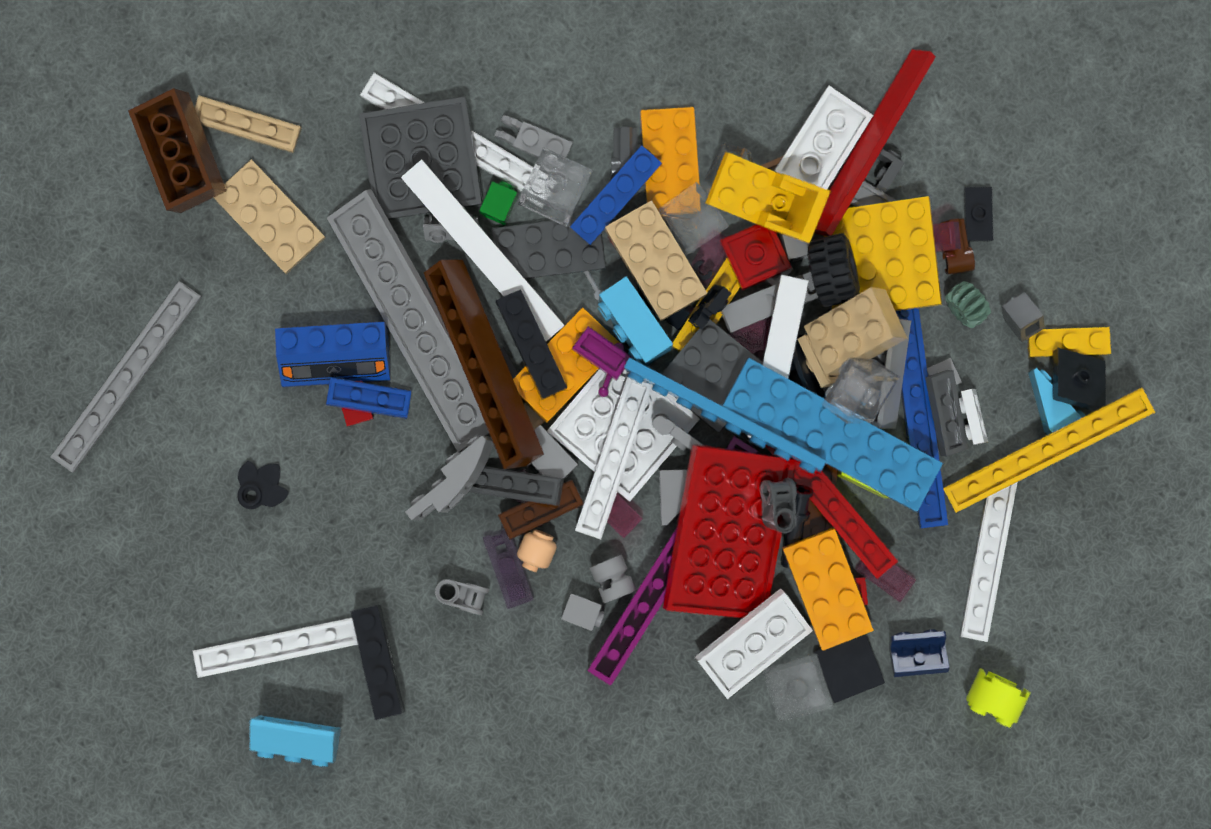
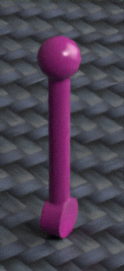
M621 343L614 344L621 350H624ZM606 375L603 387L598 390V394L601 397H606L609 394L608 386L611 380L609 375Z

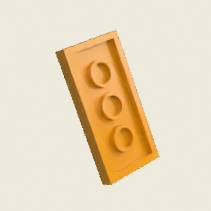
M694 107L641 110L643 147L662 163L645 183L647 203L652 200L661 217L701 214Z
M584 308L547 344L567 385V389L541 400L526 366L513 379L521 399L546 423L599 370V368L572 350L586 328L590 327L613 344L620 343Z
M834 528L782 547L822 651L874 631Z

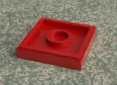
M757 224L720 240L722 249L741 290L792 268L776 232Z

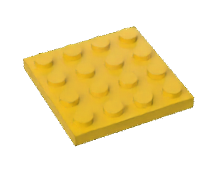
M926 196L848 208L833 235L844 233L850 242L858 272L860 293L871 287L885 289L895 311L942 305L930 197ZM841 304L831 306L832 310Z

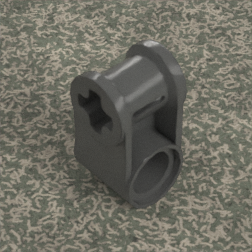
M784 478L781 482L763 481L760 493L764 525L781 533L791 532L797 522L796 486L793 479ZM781 514L782 519L780 523L777 524V518Z

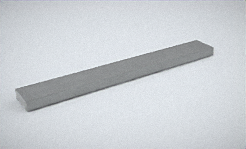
M178 281L51 456L52 459L72 473L77 470L202 297Z

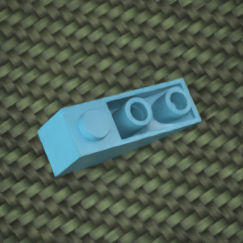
M1038 368L1029 372L1042 426L1047 435L1086 416L1082 411H1076L1070 404L1053 400V385L1051 384L1053 380L1044 370L1039 371Z

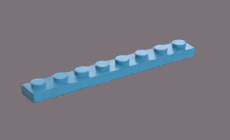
M631 358L628 359L624 368L629 372L627 377L639 384L646 381L653 385L652 390L664 397L669 393L678 398L676 403L689 410L694 406L702 411L700 414L702 417L714 423L716 419H719L726 423L725 428L737 435L743 432L751 436L749 441L762 448L768 445L776 449L774 454L786 461L793 458L801 462L799 467L811 474H814L815 470L821 473L826 460Z

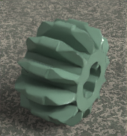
M966 281L955 285L945 296L947 307L950 308L952 314L964 326L974 328L985 321L991 313L990 305L986 301L985 296L973 284Z

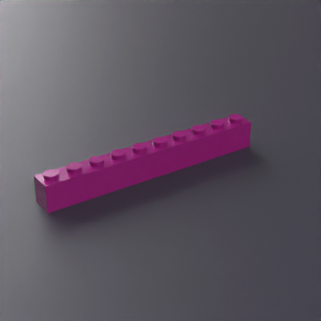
M735 436L726 447V449L757 453V450ZM677 527L587 669L588 672L610 686L664 602Z

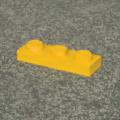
M1110 327L1043 329L1027 339L1028 357H1053V351L1057 348L1087 356L1111 354Z

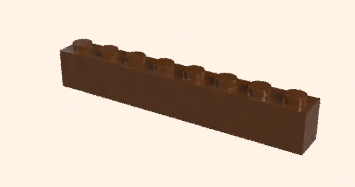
M463 259L440 260L426 270L424 276L504 469L527 466L543 456L544 452Z

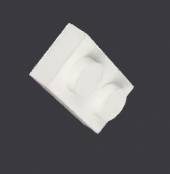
M976 389L961 391L962 398H959L961 412L962 414L966 413L969 423L965 424L968 440H973V445L988 442Z

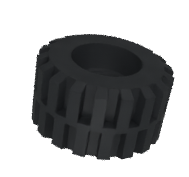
M844 233L811 240L808 246L810 272L817 297L822 305L829 307L842 304L859 295L860 285L857 267L850 242Z

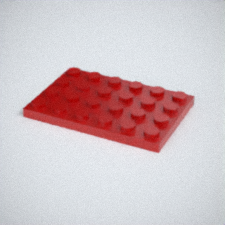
M692 444L663 609L667 611L744 618L770 597L782 533L767 528L762 521L760 487L761 483L766 480L781 482L784 478L792 479L795 459L790 458L789 461H786L774 455ZM781 514L777 518V524L780 523L782 519Z

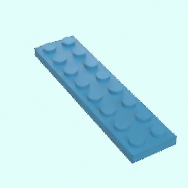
M747 358L722 405L730 411L826 460V464L914 512H918L943 464L750 358Z

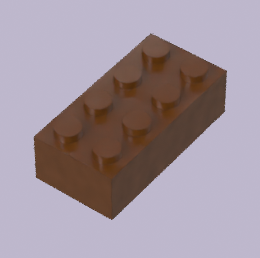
M173 88L128 110L167 211L182 213L227 192L188 92Z

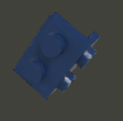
M930 629L917 634L900 632L891 636L889 651L893 676L902 677L949 672L950 667L945 646L946 632Z

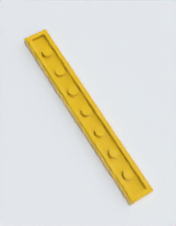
M1139 388L959 479L943 489L957 513L1155 413L1143 388Z

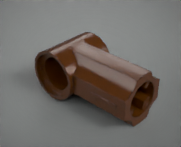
M957 218L941 222L940 229L944 246L942 257L946 259L947 264L945 273L948 275L973 271L975 269L974 253L968 245L964 219Z

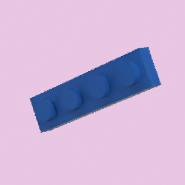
M641 145L574 221L570 228L591 245L662 163Z

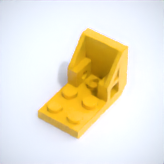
M725 152L705 204L787 237L810 243L830 191L797 178L774 172L734 154Z

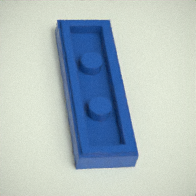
M330 377L326 405L407 419L411 391Z

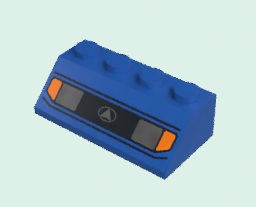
M385 322L275 329L276 357L282 387L329 384L330 377L363 382L391 380L388 327Z

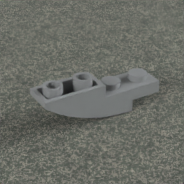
M811 272L796 276L795 278L809 280L804 304L818 299ZM779 283L726 305L721 314L729 333L771 318Z
M475 436L466 444L468 447L463 452H456L446 460L447 464L441 469L446 479L441 478L431 486L433 490L426 495L422 494L416 497L410 503L412 507L405 511L411 520L421 521L435 509L441 513H448L463 499L475 484L487 463L493 446L491 437Z

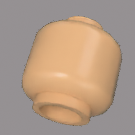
M534 529L533 533L527 532L517 552V557L523 561L522 566L534 572H537L538 568H548L557 549V545L553 541L554 537L537 529Z

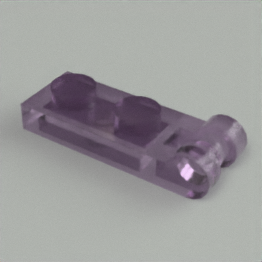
M501 530L500 534L492 537L491 535L484 536L483 541L507 608L510 609L534 600L520 559L517 557L513 539L509 540L505 530ZM505 544L507 552L497 554L495 547Z

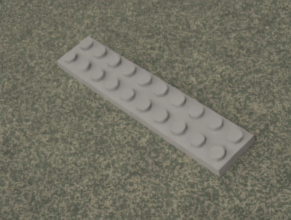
M371 189L363 191L327 217L457 452L463 451L468 447L466 444L472 438L478 435L487 436L490 433L437 305Z

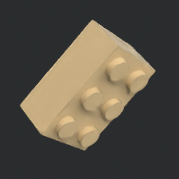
M873 287L804 326L824 374L831 376H841L908 339L886 290Z

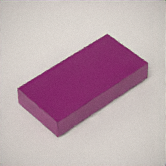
M590 327L586 328L572 348L574 352L616 381L624 372L628 359L633 358Z

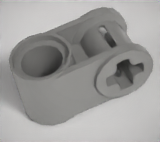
M446 579L437 584L435 595L439 602L482 616L483 611L481 608L486 593H489L490 589ZM444 584L453 585L456 590L455 596L449 600L442 598L440 595L441 586ZM474 593H477L474 605H471Z

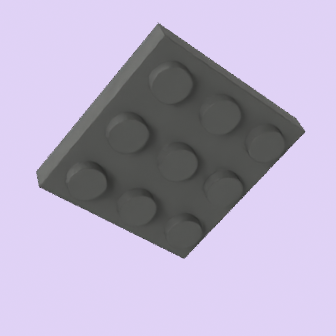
M709 319L703 329L699 328L663 371L662 375L722 406L747 358L761 365L763 362ZM692 406L691 411L718 433L726 426V423L719 419H716L714 423L700 415L702 411Z

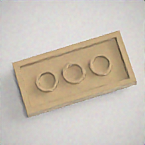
M252 159L224 184L227 192L214 197L285 274L292 270L326 238Z
M652 200L604 228L659 322L707 295L705 288Z

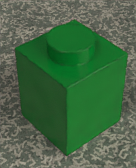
M492 181L479 210L480 215L505 226L518 198L517 192L514 191L515 187L504 181H500L499 184Z

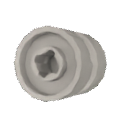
M622 555L590 567L595 582L601 584L598 590L604 603L636 591L631 576L625 574L628 568Z

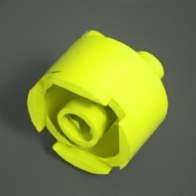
M979 669L966 700L968 705L971 706L970 709L983 716L988 712L996 718L998 723L1011 728L1013 723L1018 722L1031 692L1023 688V691L1016 688V683L990 671L986 675L983 669Z

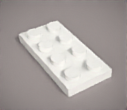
M828 86L774 172L828 189L873 115L831 86Z
M780 588L696 655L695 659L728 699L813 630L786 593Z

